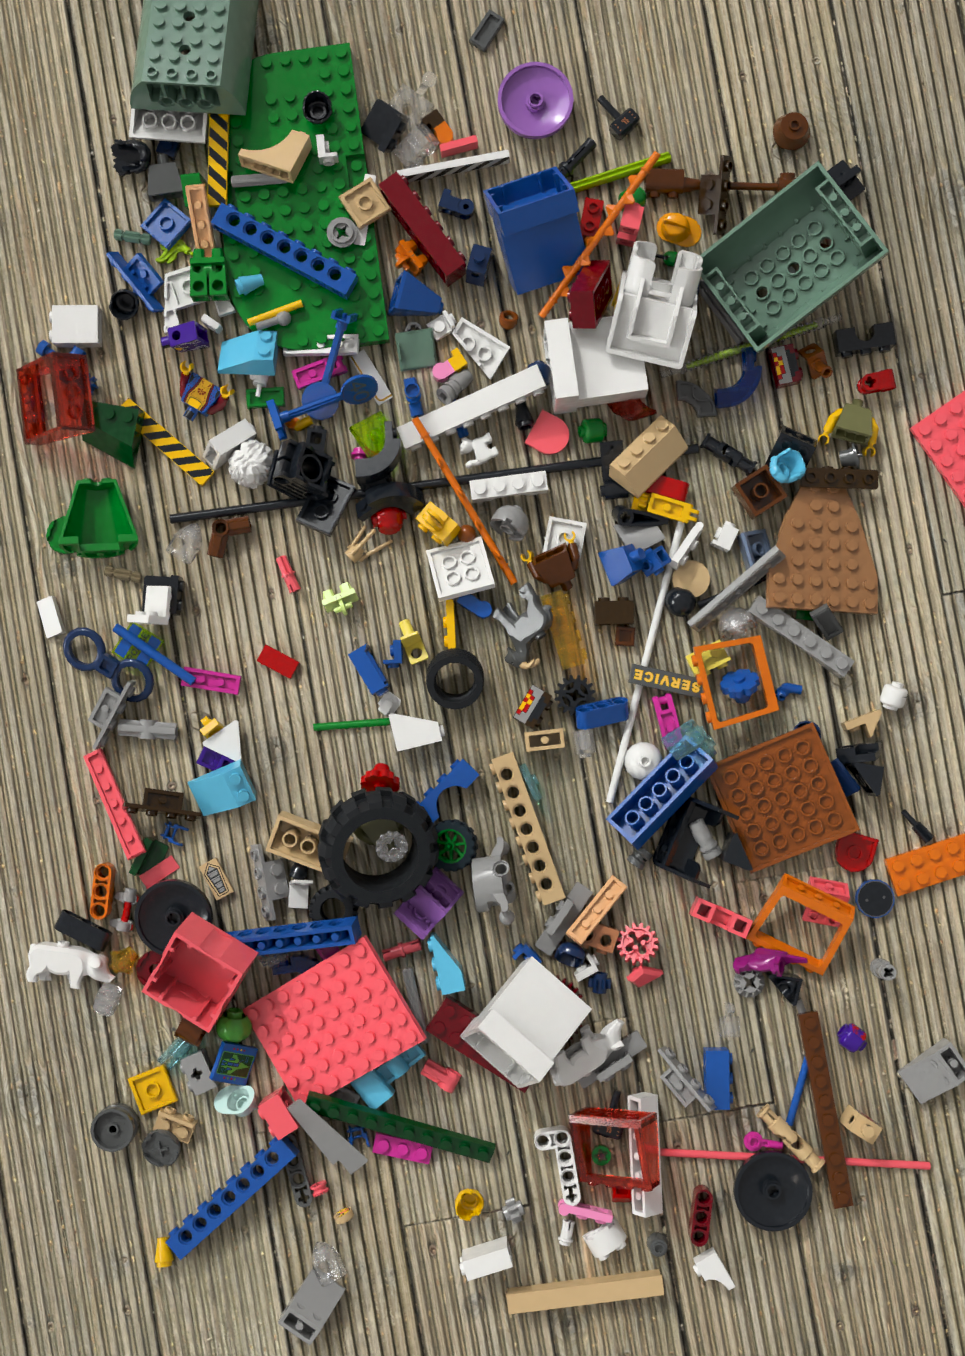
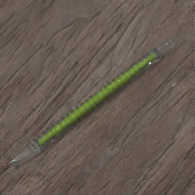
M839 313L826 318L819 317L815 321L811 320L810 323L805 322V325L801 323L799 327L796 325L795 328H792L775 342L779 343L780 340L784 342L786 338L789 340L790 337L795 338V335L799 337L801 333L805 335L806 332L810 333L811 330L815 332L816 329H824L827 325L842 321V314ZM749 341L748 343L744 342L743 345L739 343L738 346L733 345V348L728 347V350L723 348V351L718 350V353L713 352L712 355L708 353L707 356L703 355L702 358L698 356L696 360L692 358V361L687 360V363L684 362L681 369L668 368L662 370L660 375L661 378H665L677 373L684 374L687 373V370L692 371L693 368L697 370V367L702 368L703 365L707 366L708 363L712 365L713 362L718 363V360L723 361L724 358L728 360V357L733 358V355L738 356L739 353L743 355L744 352L748 353L749 350L753 352L754 348Z

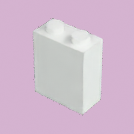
M52 305V311L49 313V320L52 323L49 339L57 348H73L74 345L79 348L102 347V309L98 305Z
M507 1236L462 1250L461 1263L459 1265L461 1273L466 1275L467 1281L513 1267V1254Z

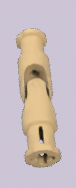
M769 1104L760 1109L756 1117L761 1118L768 1125V1129L774 1135L781 1138L783 1143L800 1161H804L811 1168L812 1173H816L824 1165L825 1160L823 1158L820 1159L813 1152V1148L796 1131L791 1130V1127L781 1116H777L770 1109ZM798 1139L799 1147L795 1149L791 1144L795 1143Z

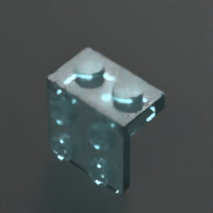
M693 719L683 723L661 739L663 745L676 760L684 758L699 747H702L710 757L717 754L713 747L716 745L710 735L707 736L705 729L702 726L699 727Z

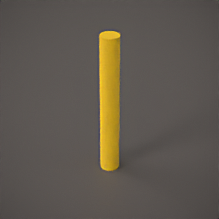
M300 299L249 318L247 321L249 326H253L255 323L276 317L279 312H291L302 308L303 304Z

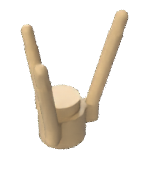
M364 525L352 543L347 547L348 550L345 551V554L354 563L358 560L363 562L367 557L393 543V540H389L363 555L365 551L361 547L376 532L373 529L359 544H356L367 528Z

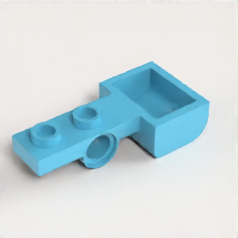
M417 1044L380 1065L378 1068L352 1081L350 1084L369 1108L377 1109L394 1095L395 1089L390 1083L405 1074L411 1066L426 1055V1052L420 1044Z

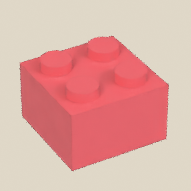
M284 1086L264 1097L258 1105L260 1117L267 1121L269 1132L273 1137L276 1136L278 1140L300 1126L287 1109L294 1102Z

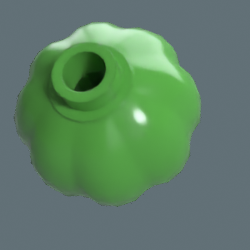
M240 1008L227 1009L216 1023L217 1035L220 1039L238 1044V1042L245 1040L251 1034L252 1023Z

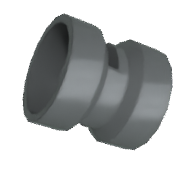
M643 847L639 850L634 848L635 852L630 854L627 860L642 871L645 867V862L650 860L653 855Z

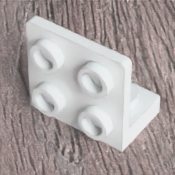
M147 586L144 612L135 611V615L127 614V622L168 625L170 600L172 598L171 586Z

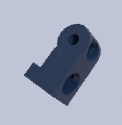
M444 188L438 205V211L460 219H470L474 214V203L470 199H460L451 196L452 190Z

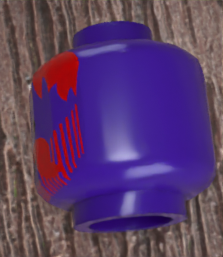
M854 1023L844 1024L837 1033L839 1044L851 1053L858 1050L862 1051L867 1045L865 1031Z

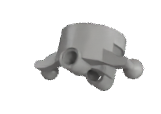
M498 837L491 856L472 859V883L478 913L489 912L492 906L499 905L502 911L499 915V920L504 925H509L514 921L515 916L509 910L508 904L515 901L517 894L513 882L510 881L512 875L509 864L502 860V856L508 854L510 846L502 837Z

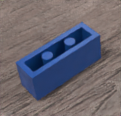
M703 1047L704 1092L714 1099V1104L717 1107L714 1110H730V1104H733V1093L730 1092V1084H733V1074L729 1072V1065H732L733 1057L727 1047Z

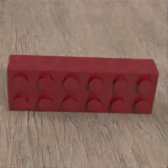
M396 171L378 184L379 190L391 207L392 214L410 238L415 241L422 254H425L428 262L446 286L449 287L466 274V258L461 251L457 252L453 247L455 244L450 236L446 237L444 235L441 224L432 219L430 209L426 205L423 207L420 203L421 198L415 190L411 191L408 187L409 182L404 175L400 176Z
M446 994L426 1026V1031L516 1087L460 1037L470 1022L480 1014ZM529 1086L517 1089L525 1093Z

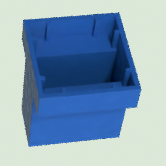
M555 166L484 190L486 205L494 222L508 278L517 295L562 281L565 277L562 267L573 266L584 251L585 246L577 216L579 206L575 190ZM582 267L575 276L580 274Z

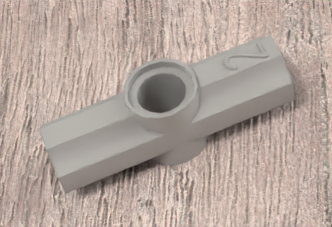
M119 719L117 731L119 736H133L140 739L156 740V738L177 740L179 728L178 723L157 722L158 720L140 719V721Z

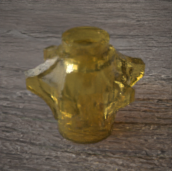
M130 946L120 951H111L109 953L112 963L109 965L110 969L115 974L120 972L131 975L133 965L136 959L139 958L138 954Z

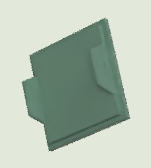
M432 328L395 333L401 372L434 367L438 363Z

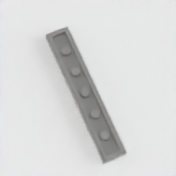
M775 545L687 621L689 626L695 631L700 632L766 575L769 568L771 569L786 557L785 554Z

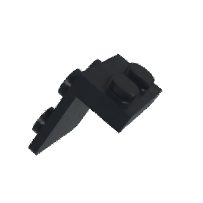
M377 99L361 127L362 134L379 145L378 149L380 151L391 153L396 148L400 135L406 130L409 118L382 99Z
M171 575V577L145 576L142 612L145 610L147 586H171L172 598L170 600L169 612L170 615L180 616L184 605L182 592L185 589V582L183 578L178 575Z

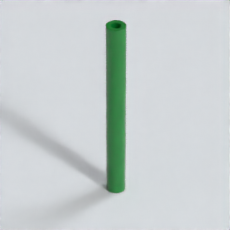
M380 718L313 724V731L389 726L390 719Z

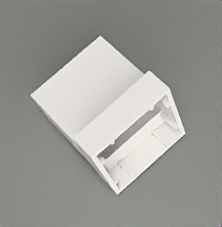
M613 316L601 318L596 329H573L572 322H568V318L544 321L543 343L546 364L551 369L550 391L554 415L576 412L579 407L646 398L648 383L645 362L606 352V344Z
M531 956L521 962L480 1015L470 1022L460 1037L517 1088H522L539 1083L554 1064L552 1060L592 1008Z

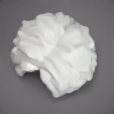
M256 439L243 442L240 450H235L231 454V458L228 459L231 479L236 483L238 482L239 485L252 489L263 485L269 477L274 456L273 450L266 446L265 443H260Z

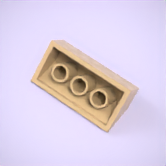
M660 415L610 464L609 477L636 498H639L688 450V446L676 426Z
M282 810L276 819L265 851L322 872L317 845L319 844L318 833L321 825ZM350 836L346 842L343 853L344 860L348 856L354 837Z

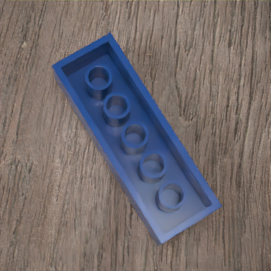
M686 736L621 802L606 820L630 844L639 850L717 770L718 765L706 752Z

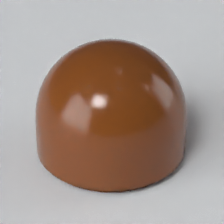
M510 310L502 311L499 316L500 326L506 330L515 328L518 322V315ZM508 315H509V316H511L513 319H507V318H505V316H508Z
M471 525L460 527L461 530L457 535L460 542H470L476 538V531Z

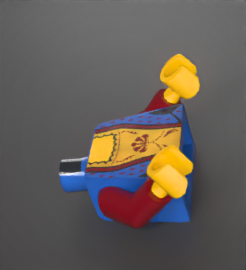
M186 360L180 364V370L182 371L180 377L181 401L188 406L183 416L193 422L198 413L208 417L222 411L229 400V396L233 395L235 390L231 389L228 392V384L219 388L196 373H190L194 368V364L191 363L189 368L185 366Z

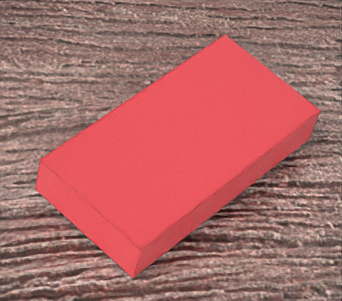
M476 135L440 144L441 157L445 158L478 149Z

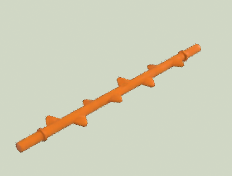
M653 152L645 165L641 167L638 175H630L628 177L630 186L616 205H606L608 217L593 237H586L584 239L586 248L574 265L562 267L565 277L552 296H549V300L539 312V316L545 319L555 303H558L557 300L560 296L567 297L568 285L582 266L591 265L589 256L602 237L615 234L611 226L625 205L635 203L633 194L647 174H650L649 171L661 156L658 152Z
M415 417L411 421L421 435L420 438L424 440L499 564L500 569H502L510 584L513 585L517 582V579L509 568V564L506 563L431 439L430 433L427 432L419 417Z

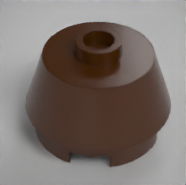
M792 112L782 115L774 124V141L783 150H798L810 138L809 123L800 113Z

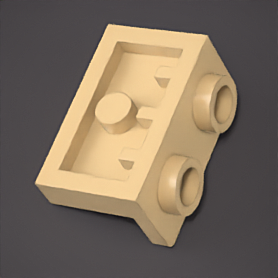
M162 1107L158 1112L153 1130H167L172 1132L179 1141L189 1144L198 1120H195V1117L190 1114L176 1112L177 1110L173 1107Z

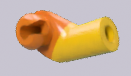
M309 415L301 420L295 417L285 423L288 428L295 431H301L314 424Z

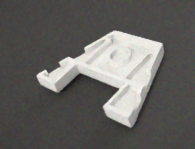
M190 266L165 274L164 333L168 335V328L180 325L177 315L178 310L203 303L193 302L190 297ZM229 300L214 301L220 318L236 313Z

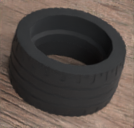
M460 648L447 649L438 653L431 660L426 674V686L430 696L438 705L447 709H463L472 705L479 698L484 686V671L479 660L469 651ZM460 663L472 670L474 683L468 691L461 694H450L438 686L436 682L438 671L447 664Z

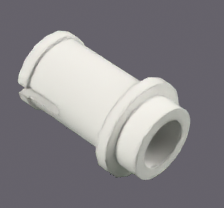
M563 1219L561 1234L558 1236L559 1244L564 1246L571 1245L575 1221Z

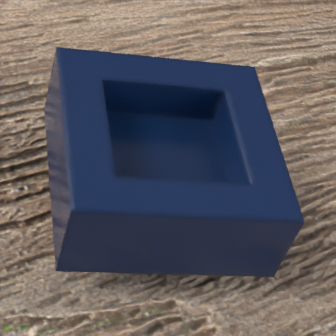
M159 141L156 152L157 154H168L169 158L175 160L181 142Z

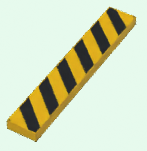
M209 113L207 191L209 207H219L221 202L227 205L230 114Z
M129 397L121 405L139 409L145 413L141 434L202 487L213 476L215 472Z

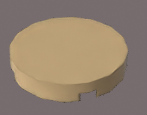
M688 560L684 566L680 565L678 570H674L671 582L673 588L688 589L696 598L707 590L710 584V575L708 569L702 563Z

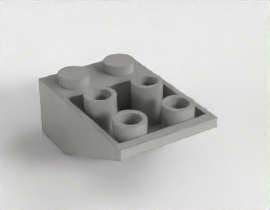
M943 1038L897 1072L919 1103L922 1104L964 1082L965 1061L953 1044Z
M313 1267L280 1315L278 1324L310 1346L346 1288L316 1267Z

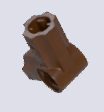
M249 516L215 520L212 524V534L207 555L224 559L229 536L252 533ZM222 524H225V532L218 533V527Z

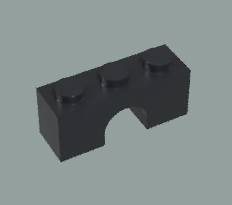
M893 322L874 324L869 329L870 340L868 341L860 340L857 337L855 327L835 330L832 334L835 357L841 356L842 359L853 357V354L866 356L872 354L873 351H879V353L891 351L896 345Z

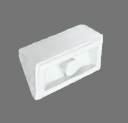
M49 596L37 601L47 639L65 634L56 597Z

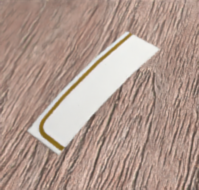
M364 349L359 352V355L350 357L359 375H370L377 381L378 391L374 399L378 406L393 397Z

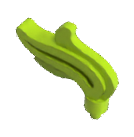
M179 239L169 251L160 245L164 252L155 260L159 264L165 262L170 264L177 258L178 253L183 252L186 255L190 254L193 256V252L183 240Z

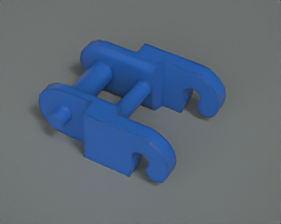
M172 822L165 823V832L160 834L163 837L162 839L167 838L168 842L183 846V843L175 841L174 837L177 829L189 831V828H185L177 823L174 825L171 824ZM170 827L174 828V831H173V834H172L171 837L168 836V832H169V830H170Z
M348 1126L349 1130H347V1133H350L348 1140L352 1146L354 1139L363 1137L366 1140L367 1147H371L368 1132L364 1131V1127L351 1128V1126ZM361 1130V1135L353 1136V1132Z

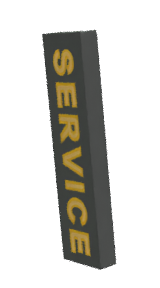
M637 664L631 665L628 683L701 698L700 693H704L702 685L698 686L696 677Z

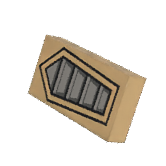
M217 857L199 866L216 900L234 892Z

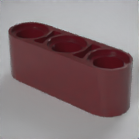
M703 1184L694 1188L688 1229L692 1243L698 1247L704 1246L708 1241L713 1196L709 1188ZM700 1193H708L705 1199L701 1200L698 1198ZM699 1212L705 1213V1216L702 1219L696 1218V1215ZM700 1231L703 1233L700 1238L693 1237L696 1232Z

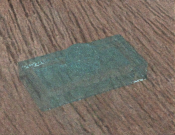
M526 763L520 765L519 769L534 800L541 799L542 796L536 786L539 782L535 773L530 774Z

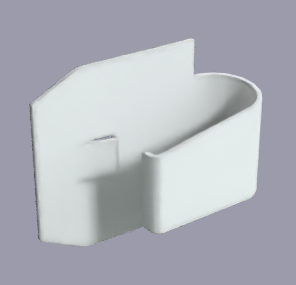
M389 691L377 703L380 705L377 710L385 716L389 713H394L400 706L401 699Z

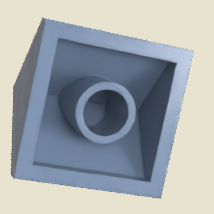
M766 529L743 532L737 536L746 570L771 550Z

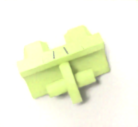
M348 582L339 586L341 590L339 594L334 595L332 589L322 592L324 599L322 603L327 613L334 611L336 614L342 611L344 616L348 615L346 609L353 607L352 603L359 600L354 588Z

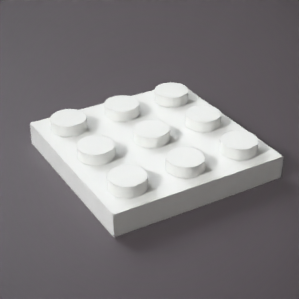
M481 536L474 538L470 542L461 541L449 544L447 547L441 546L426 550L439 602L495 588Z

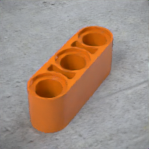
M109 862L97 865L94 870L90 914L97 920L109 916L112 911L116 869ZM103 866L109 870L107 877L101 873ZM100 886L106 888L107 893L105 896L100 894ZM99 905L103 906L105 909L103 915H100L97 912V907Z

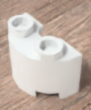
M613 1216L612 1223L606 1222V1224H602L599 1228L592 1229L582 1236L593 1256L599 1258L600 1261L607 1259L610 1256L609 1253L615 1249L619 1251L626 1246L625 1240L627 1235L615 1216Z

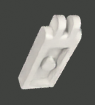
M702 522L696 523L671 559L670 567L678 570L680 565L684 566L689 558L687 555L690 550L694 551L699 543L697 541L698 537L703 531L704 525Z

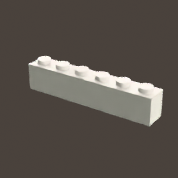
M641 1092L627 1096L632 1214L647 1218L663 1213L658 1095Z

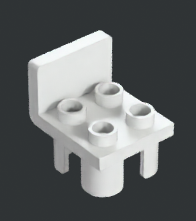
M635 241L628 269L622 272L617 303L606 344V352L681 369L697 315V288L703 270L701 267L703 258L696 253L681 250L677 255L671 281L654 278L653 274L656 266L654 260L657 245L647 241Z

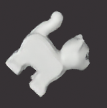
M489 432L485 436L475 438L474 440H470L467 437L461 439L459 445L460 454H468L474 451L476 457L475 460H470L465 464L466 468L469 469L471 466L484 464L491 458L499 455L496 446L492 447V449L487 447L488 444L492 443Z

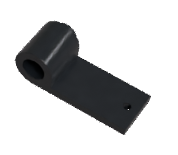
M623 440L599 442L603 485L600 486V496L604 497L605 500L628 498V491L609 477L610 464L623 452Z

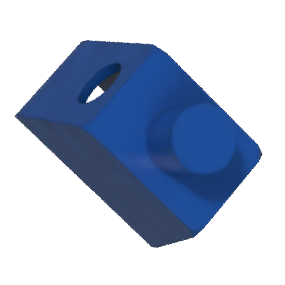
M633 544L598 553L612 587L626 582L641 571L643 566L640 560L646 557L645 551L642 548L635 549Z

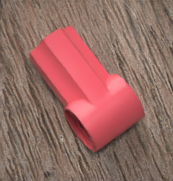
M429 1058L420 1072L421 1075L436 1082L441 1089L449 1093H453L462 1077L454 1069L445 1068Z

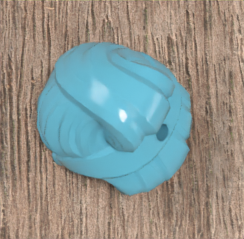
M787 448L770 459V474L780 483L797 481L806 472L802 455L791 448Z

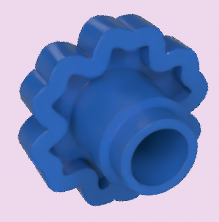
M738 669L736 672L730 671L722 676L723 680L720 682L722 693L724 695L729 694V697L735 699L737 703L748 702L751 695L758 690L757 686L760 685L757 673H751L749 669Z

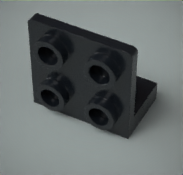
M782 425L778 439L765 465L767 464L770 467L771 457L777 456L787 448H791L800 452L807 467L817 447V440Z

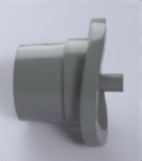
M852 443V448L839 451L842 467L856 466L857 469H860V457H863L862 453L859 454L856 443Z

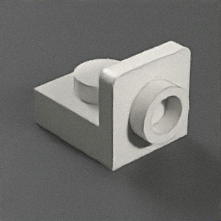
M324 134L316 135L319 163L325 166H332L338 163L337 152H330L329 141H325Z
M444 310L442 315L426 324V326L433 329L434 339L438 342L454 331L455 323L457 322L452 313L448 314Z
M586 952L585 954L590 964L583 963V965L576 968L577 971L574 972V975L578 982L599 971L597 968L599 962L594 954L590 956L589 952Z

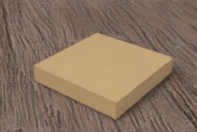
M371 177L339 196L340 202L359 231L392 210Z

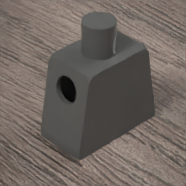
M158 154V164L149 166L148 196L150 200L155 202L162 201L164 198L167 200L184 198L181 174L176 162H169L168 154Z

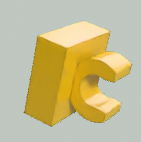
M644 492L639 498L634 496L631 509L646 512L650 494Z
M205 716L200 720L204 725L200 732L207 739L224 728L222 723L215 718L211 720Z

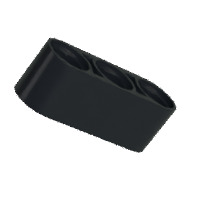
M65 909L62 910L54 926L57 931L102 952L105 951L113 934L111 931Z

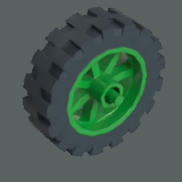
M448 819L435 825L438 835V847L439 844L445 845V849L439 850L438 863L435 866L438 869H444L446 872H455L471 864L472 859L476 857V850L478 849L476 840L478 839L474 835L472 827L469 828L466 822H461L458 819ZM448 831L456 832L453 840ZM443 834H445L448 842L440 840ZM459 835L462 837L464 842L457 841ZM465 845L464 852L460 851L458 846ZM450 851L449 858L445 857L443 853ZM454 851L457 852L461 857H459L458 859H453Z

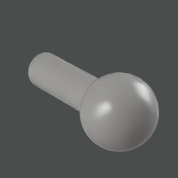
M282 311L276 317L255 323L258 331L277 324L286 326L291 322V315L289 312Z

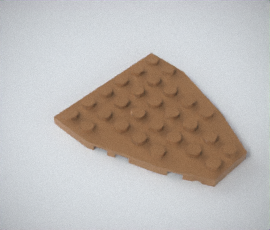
M799 485V490L795 493L794 500L784 515L777 536L779 538L776 546L786 557L775 567L769 568L766 574V608L813 611L827 603L831 611L836 613L878 614V576L860 518L847 490L841 488L801 487Z

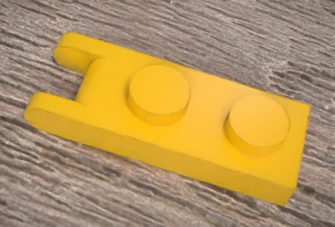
M452 599L446 600L447 617H443V628H447V636H444V647L451 649L456 648L454 602Z

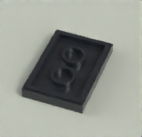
M332 476L327 480L329 482L327 488L328 498L321 500L307 498L296 518V523L328 537H331L356 491V486Z

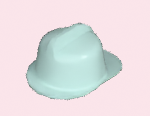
M227 1086L217 1093L214 1100L215 1109L222 1114L245 1117L253 1110L258 1109L255 1092L251 1086Z

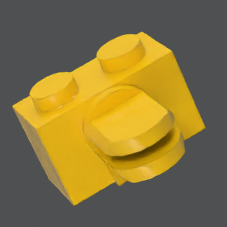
M431 501L415 518L419 523L418 527L424 533L430 532L433 535L431 538L437 544L443 543L446 547L461 530L460 526Z

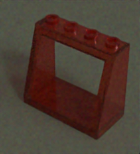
M51 352L16 369L25 444L45 445L95 431L87 355ZM51 374L57 427L46 431L40 377Z
M584 1107L569 1114V1126L580 1182H587L590 1186L605 1184V1187L608 1188L623 1186V1189L626 1190L641 1188V1191L644 1192L653 1191L655 1187L660 1185L657 1112ZM590 1125L634 1129L643 1179L592 1173Z

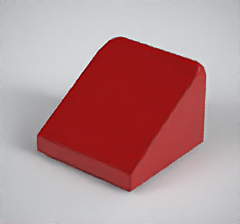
M612 1179V1202H631V1179Z

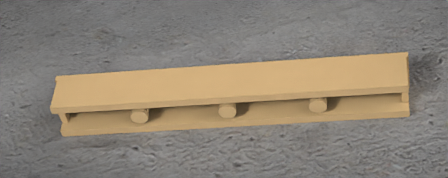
M659 1269L512 1287L507 1288L506 1297L508 1313L510 1315L664 1295L662 1274H660Z

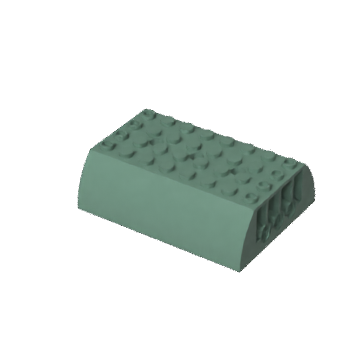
M143 0L130 95L131 109L246 115L259 0ZM189 16L194 17L192 21L185 20ZM183 50H190L186 55L181 54Z
M818 160L700 255L703 258L701 278L756 352L760 354L889 254V250ZM824 239L831 240V245L828 248L821 247V242ZM792 264L799 265V270L796 273L789 272V267ZM760 289H767L768 293L765 297H758L757 294Z

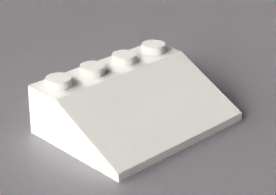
M131 109L129 138L206 144L209 130V113Z

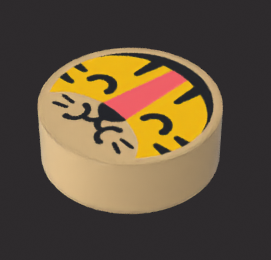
M346 1207L335 1213L333 1217L337 1224H344L353 1218L354 1213L351 1207Z

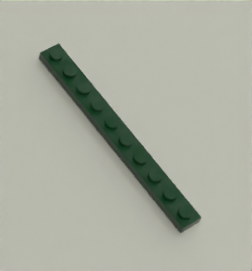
M310 1090L305 1104L318 1115L490 1163L495 1151L496 1143Z

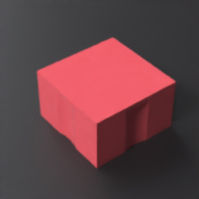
M191 912L173 933L162 954L160 963L151 973L141 992L162 1005L177 1011L185 1019L209 1033L227 1009L259 952Z

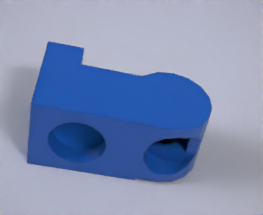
M471 594L461 596L456 601L457 604L479 618L486 619L492 613V607L489 602L480 601Z

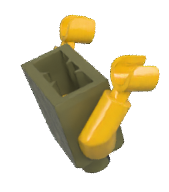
M853 399L852 404L846 403L843 409L838 408L828 417L823 428V434L817 438L818 443L820 437H826L827 441L824 446L829 442V433L834 438L864 446L867 445V447L862 449V455L866 456L867 450L870 449V457H873L876 454L873 445L876 444L879 427L872 417V411L863 407V401L861 399Z

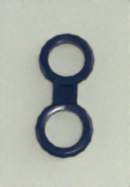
M78 627L71 630L65 637L63 652L67 661L74 668L81 671H98L111 679L114 691L121 694L124 688L120 683V673L125 667H134L142 672L146 685L142 693L133 694L126 701L141 702L152 693L154 677L150 668L144 662L137 659L119 661L108 654L102 637L96 631L87 627ZM86 636L94 641L97 647V657L92 663H83L74 656L72 642L75 637Z

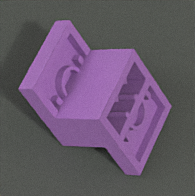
M437 867L432 870L433 876L425 887L419 885L415 890L417 895L405 903L403 902L393 913L421 940L428 935L432 928L449 912L464 893Z

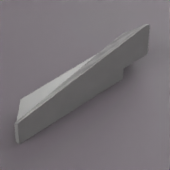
M297 1099L287 1107L332 1165L340 1161L347 1171L353 1174L368 1162V1159L301 1099Z

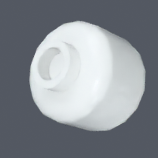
M892 681V684L884 685L880 696V702L883 703V707L894 711L904 707L908 696V691L903 688L904 684Z

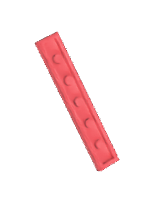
M99 748L83 756L127 860L147 852L131 814L122 809L125 800L103 749Z

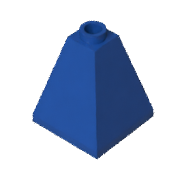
M403 271L396 279L387 315L435 316L438 313L441 314L444 303L441 302L442 298L409 272Z

